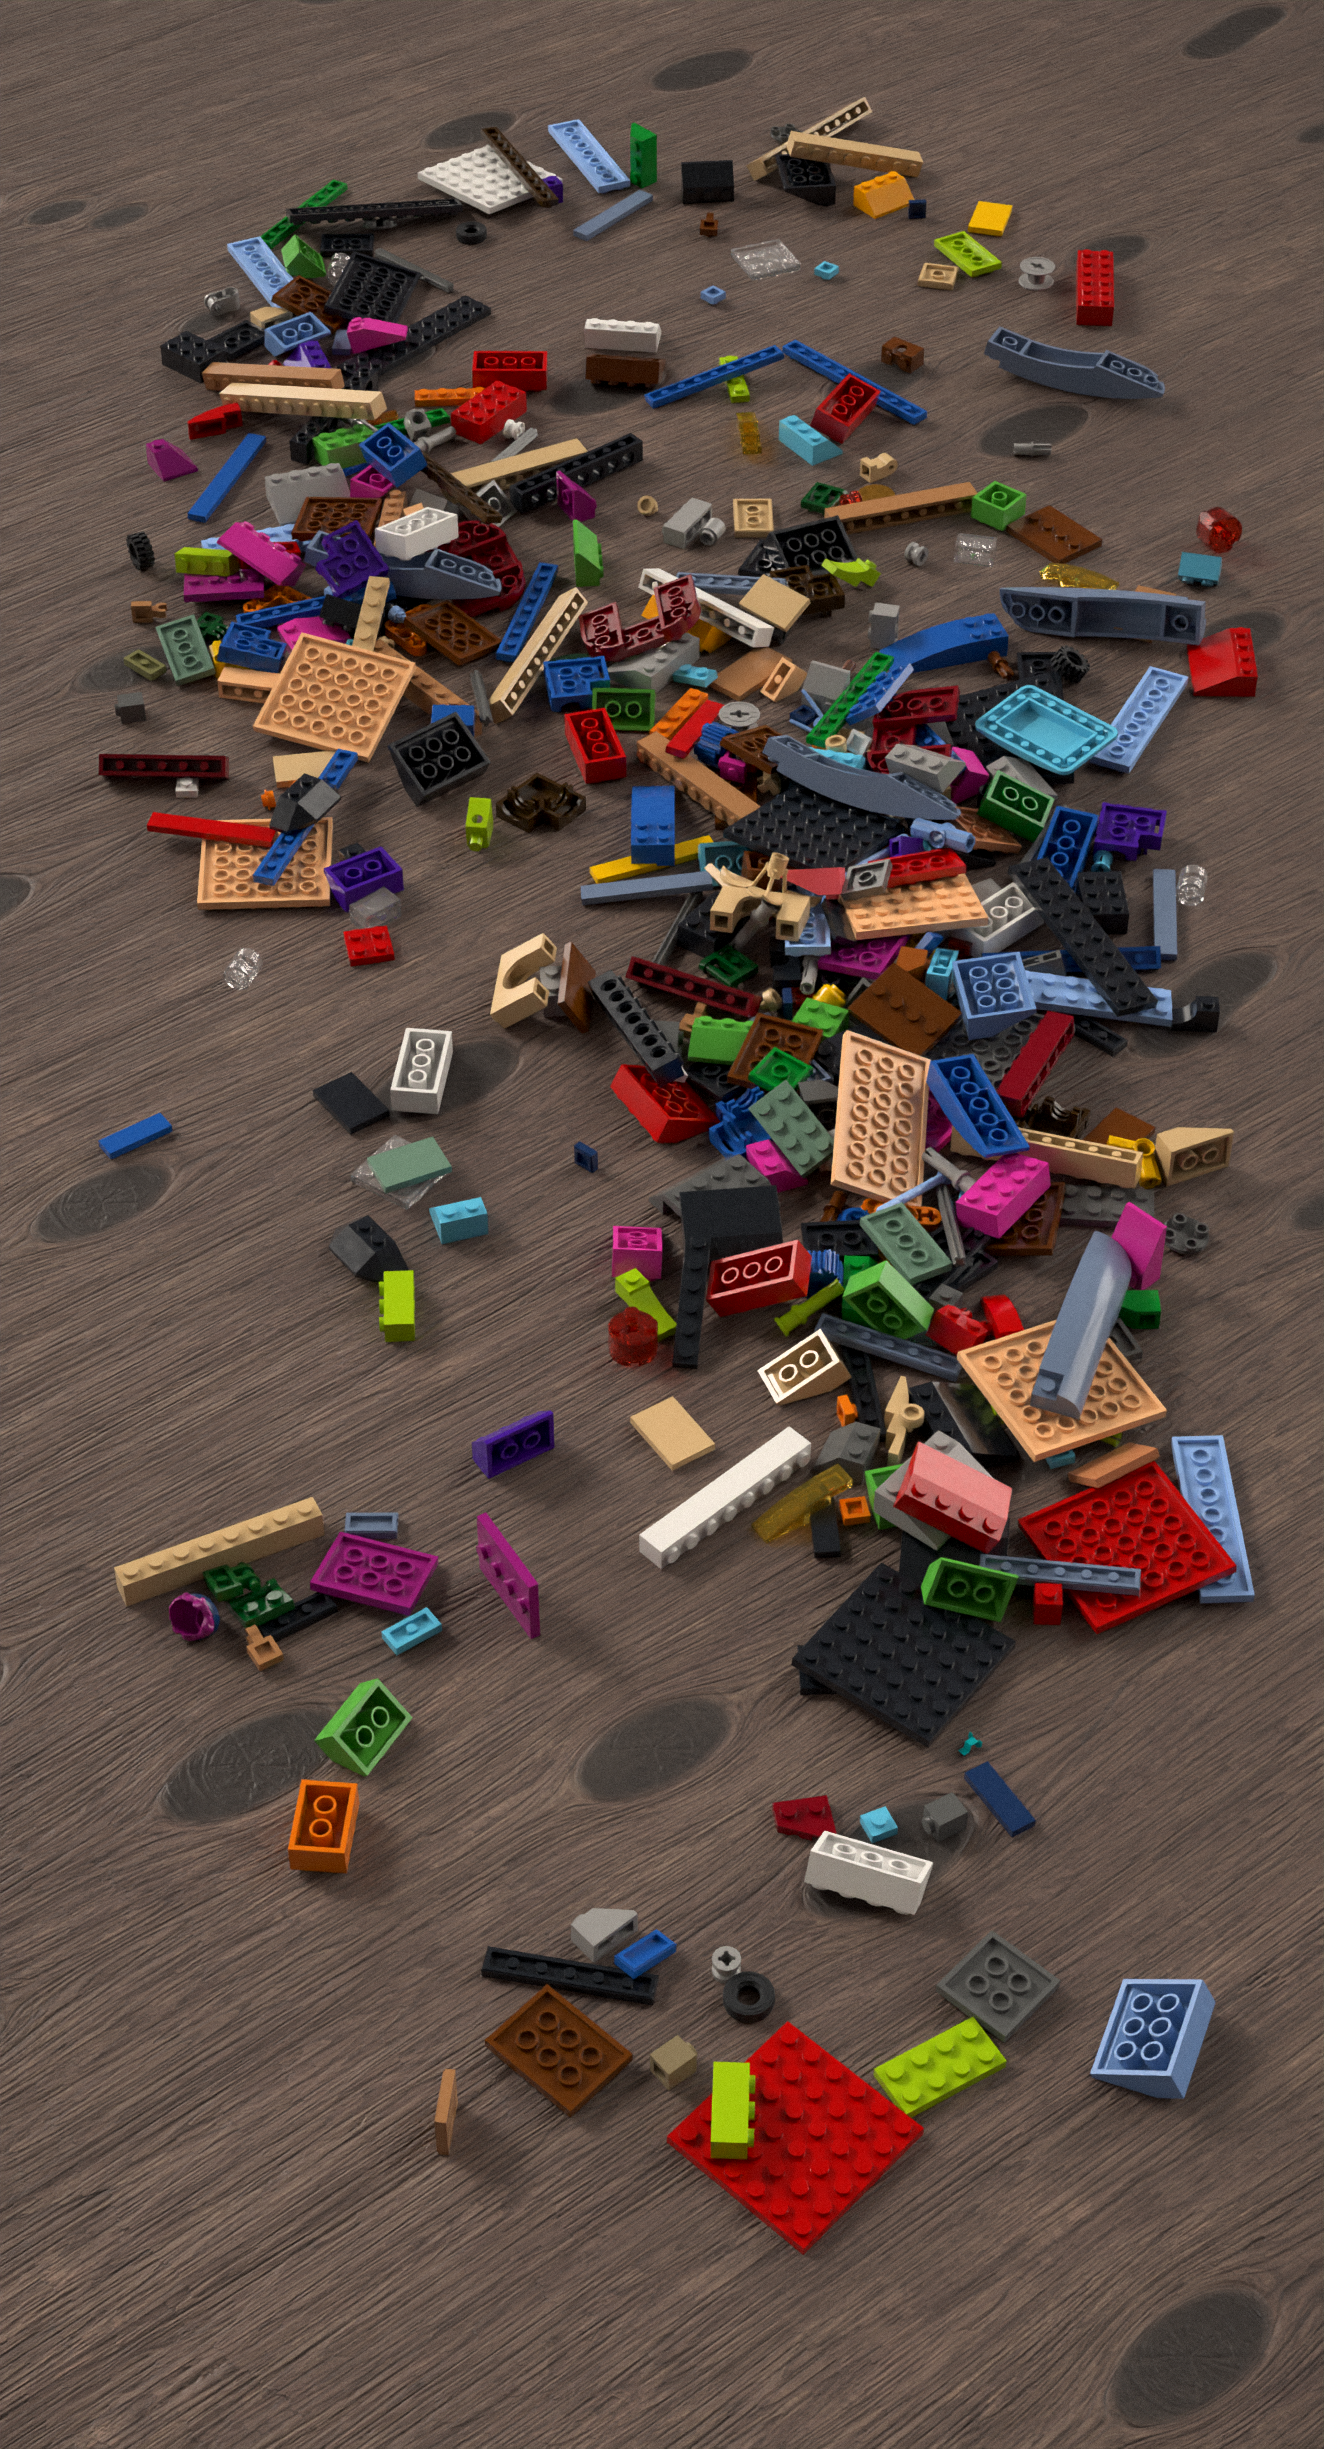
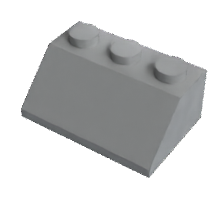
M896 744L885 757L889 774L904 772L939 793H943L966 766V763L914 745Z
M1003 756L986 766L991 781L996 771L1000 770L1055 798L1054 800L1058 799L1057 794L1025 759Z

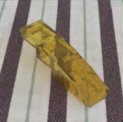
M755 412L736 413L743 455L762 454L758 420Z
M1049 563L1039 571L1041 579H1057L1058 585L1063 587L1115 590L1120 586L1119 582L1100 573L1068 564Z
M836 1464L814 1476L774 1504L752 1523V1528L767 1544L807 1524L811 1514L831 1505V1497L853 1487V1479L839 1464Z

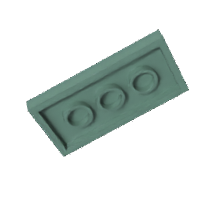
M194 614L155 627L177 686L216 674Z
M787 1080L783 1081L748 1108L803 1179L833 1157L834 1139Z
M902 1202L860 1218V1226L910 1285L952 1270L953 1263Z

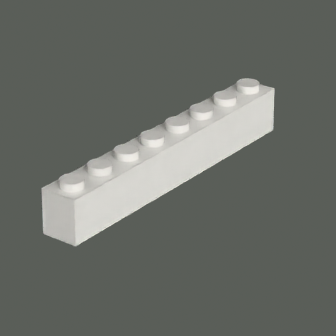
M659 568L643 569L638 588L651 595H655L654 587L678 578ZM695 587L701 607L699 619L752 647H769L774 627Z
M790 1426L642 1532L639 1535L640 1552L660 1569L669 1563H674L681 1554L688 1549H693L699 1541L707 1535H712L726 1521H731L741 1510L750 1507L756 1499L763 1494H768L774 1486L781 1481L787 1480L800 1467L806 1466L811 1458V1443Z

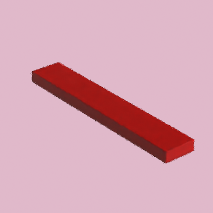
M707 699L666 745L665 752L683 759L686 758L695 744L700 741L703 725L706 723L712 724L719 720V711L724 704Z
M157 812L152 813L147 823V831L268 848L273 846L278 835L277 831L268 827Z

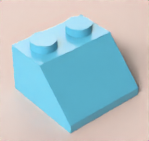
M1182 552L1178 579L1187 584H1193L1196 581L1201 582L1203 586L1212 587L1213 584L1218 585L1222 569V557Z
M481 1197L429 1208L441 1244L488 1234V1216Z

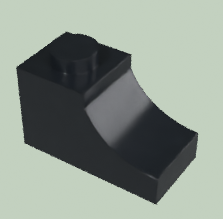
M1196 996L1191 1004L1182 1008L1172 1009L1171 1031L1217 1032L1220 1015L1219 997Z

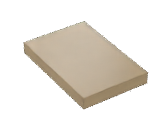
M733 499L735 538L767 537L769 532L774 531L772 499Z
M763 574L739 602V606L787 632L811 602L809 598Z
M336 751L273 756L277 788L289 787L294 780L296 781L304 773L318 778Z
M673 1396L630 1417V1423L672 1471L715 1450V1443Z

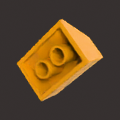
M895 171L854 186L853 205L874 219L908 207V201L915 200L906 179Z

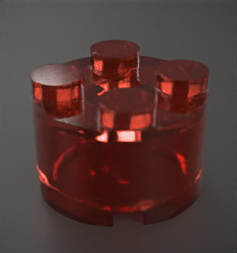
M1214 507L1200 513L1196 527L1197 538L1213 551L1224 553L1233 548L1232 545L1235 541L1238 542L1240 540L1242 524L1226 509Z
M627 1307L623 1312L615 1315L608 1323V1348L611 1358L624 1366H631V1363H639V1366L651 1362L656 1357L658 1350L657 1320L650 1314L639 1311L636 1307Z

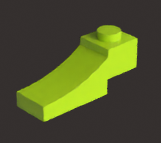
M858 558L857 561L850 563H839L825 559L822 563V566L831 574L855 587L858 586L860 581L873 587L881 575L875 569L877 565L868 559L865 562Z
M636 1268L615 1278V1292L629 1305V1313L657 1342L676 1333V1322L669 1316L650 1287V1282Z

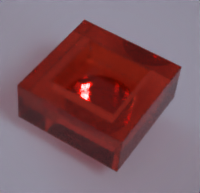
M952 937L949 940L948 950L959 951L957 961L970 959L973 943Z
M792 987L793 1009H800L806 998L812 999L814 992L810 995H805L802 993V990L800 991V987Z

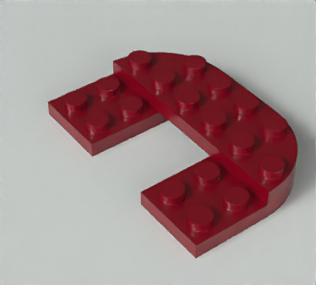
M481 521L458 523L459 537L451 540L448 544L438 546L437 549L463 558L470 556L472 561L490 569L493 572L494 578L499 579L501 582V592L499 596L451 599L453 605L470 617L497 607L500 612L511 608L524 592L525 576L522 563L518 561L509 545L506 534L492 523L489 526L481 524Z
M689 574L654 587L659 616L622 629L619 608L616 602L579 615L581 636L589 655L593 658L604 656L605 661L620 662L627 657L639 655L646 650L658 648L670 641L681 639L683 634L695 625L701 614V607L698 602L692 575Z
M959 686L911 690L892 697L893 701L888 703L880 713L875 714L872 721L874 727L871 751L867 753L871 771L889 774L885 757L896 744L915 746L918 724L956 721L960 696ZM951 744L920 747L948 757L952 756Z

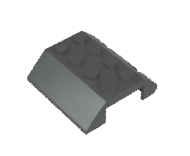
M737 1154L723 1158L649 1197V1202L662 1214L674 1210L681 1217L679 1192L771 1186V1184L744 1157Z

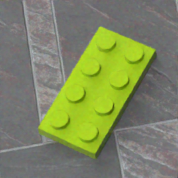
M965 231L934 239V246L970 277L991 273L1002 267V262Z
M971 2017L874 2068L873 2075L894 2105L912 2118L1004 2069L1007 2061L976 2019Z

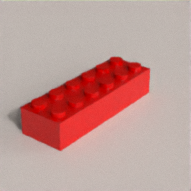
M1078 250L1076 264V325L1112 326L1114 315L1113 252L1107 250Z

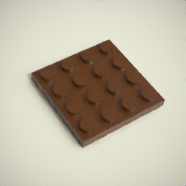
M306 497L291 532L292 540H312L319 530L330 534L355 520H358L361 525L360 527L370 539L381 512L383 500L382 498ZM351 532L344 533V534L340 535L339 537L342 538V537H344V536L350 534Z

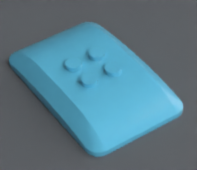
M1033 685L1019 688L980 717L975 723L976 730L996 744L1035 765L1060 775H1068L1074 772L1118 737V731L1115 727Z

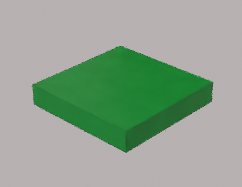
M774 1047L748 1074V1080L769 1092L787 1080L796 1092L798 1090V1083L805 1082L813 1074V1067Z

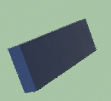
M988 1761L965 1772L964 1779L1011 1837L1035 1826L1036 1820Z

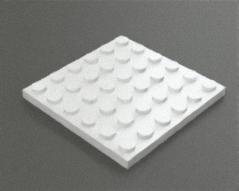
M489 144L483 148L475 149L470 153L462 154V156L457 158H451L449 161L438 163L436 166L428 167L418 172L419 180L488 214L533 197ZM526 161L541 179L548 176H556L554 173H549L543 168Z

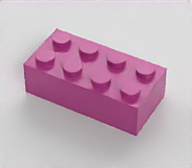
M1018 1153L1003 1155L956 1201L958 1226L967 1229L973 1227L975 1228L974 1231L979 1230L986 1235L1000 1238L1051 1186L1049 1163Z

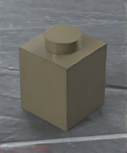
M677 2035L650 2054V2071L670 2091L697 2071V2052L689 2042L685 2043Z

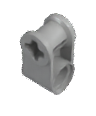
M228 287L224 290L209 293L204 298V304L215 316L236 311L240 308L238 289Z

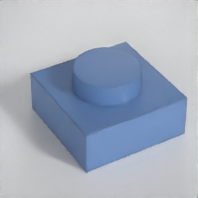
M714 285L701 291V299L713 305L726 298V292Z

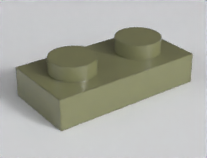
M139 649L123 658L125 666L151 681L167 672L166 665Z

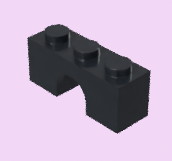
M770 936L769 956L770 966L773 968V989L782 997L783 988H791L792 997H801L800 985L803 976L801 973H803L804 967L803 959L799 958H802V956L785 955V940L776 939V936Z

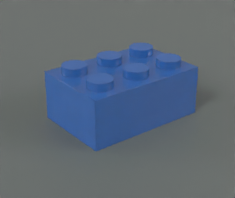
M387 423L359 444L366 462L397 488L427 466L421 449L390 423Z

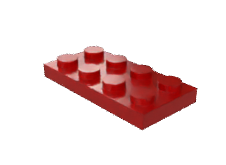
M948 847L885 858L890 859L893 865L887 888H894L896 885L902 884L912 885L924 880L934 881L941 877H956L958 874L966 873V864ZM879 859V860L868 861V863H870V862H875V861H880V860H885V859Z

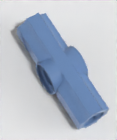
M916 818L911 826V834L915 838H922L930 842L935 848L945 846L969 853L975 844V836L972 833L958 830L953 824L948 822L941 825Z

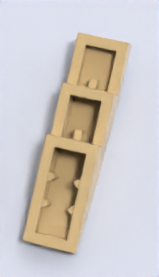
M904 1376L900 1377L885 1410L884 1422L887 1429L885 1449H889L887 1467L900 1464L907 1438L906 1427L899 1422L900 1408L909 1404L907 1381Z

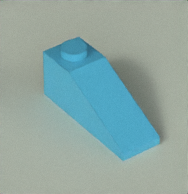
M936 948L926 973L925 986L947 1001L953 979L952 961H957L959 951Z

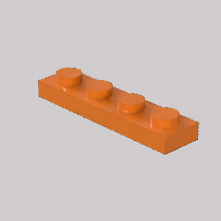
M460 387L457 389L415 390V407L463 405L485 388L465 389Z
M690 688L649 733L652 734L657 731L671 741L708 699V694Z

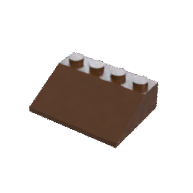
M592 354L586 357L585 379L595 384H601L602 380L608 381L609 385H619V382H626V386H637V383H644V387L656 388V384L661 383L666 359Z

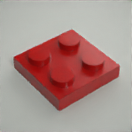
M387 925L343 932L351 967L395 960Z

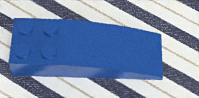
M995 613L984 614L943 623L919 631L879 650V653L894 657V663L889 668V672L899 664L904 666L910 663L914 668L912 673L987 660L988 654L992 651H997L1001 657L1007 656L1009 636Z
M632 786L631 864L675 866V786Z
M1056 806L1037 859L1047 857L1075 892L1077 872H1083L1096 837L1099 815Z
M974 1054L930 1061L926 1080L927 1085L952 1125L978 1153L985 1158L1029 1151V1144Z

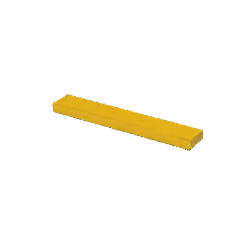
M707 835L675 844V865L698 859V845L700 843H712L711 837ZM631 856L592 866L590 867V874L597 884L669 866L631 864Z

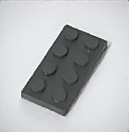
M1066 1185L1059 1225L1116 1228L1124 1207L1128 1202H1131L1154 1218V1190Z

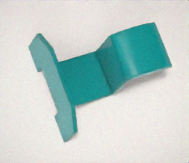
M971 1732L968 1734L969 1739L965 1741L964 1747L958 1750L964 1756L970 1752L971 1746L982 1747L983 1742L976 1740Z

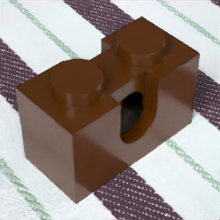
M894 336L882 345L881 362L891 366L896 364L901 370L912 373L924 364V348ZM899 348L907 349L904 352L897 351Z

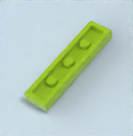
M721 357L719 358V365L721 366L726 363L737 360L738 357ZM743 375L725 381L731 403L750 402V394Z

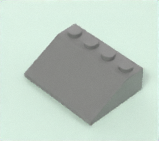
M330 463L325 466L310 467L304 470H292L288 473L272 474L265 477L266 497L280 526L295 524L306 497H350L349 487L339 463Z
M685 633L677 641H670L658 648H652L639 655H633L620 662H615L607 668L609 678L631 689H655V692L658 693L673 680L672 674L682 665H692L699 659L700 638Z
M938 1430L925 1443V1445L993 1478L958 1441ZM911 1456L875 1490L873 1512L937 1551L951 1536L893 1507L911 1461Z

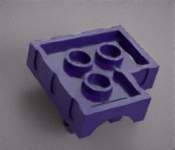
M358 520L323 537L322 546L329 556L327 559L317 562L315 568L317 573L323 576L329 584L333 596L341 599L366 587L369 576L385 577L389 571V567L384 563L381 555L372 545L365 531L360 527L361 525ZM347 532H351L350 534L340 538L339 540L334 541V539H336L340 535ZM331 576H333L339 586L336 585Z
M1102 802L1093 855L1100 850L1118 851L1125 855V860L1136 861L1137 854L1141 853V848H1144L1145 855H1147L1148 849L1160 851L1167 811ZM1155 826H1159L1158 834L1154 833Z

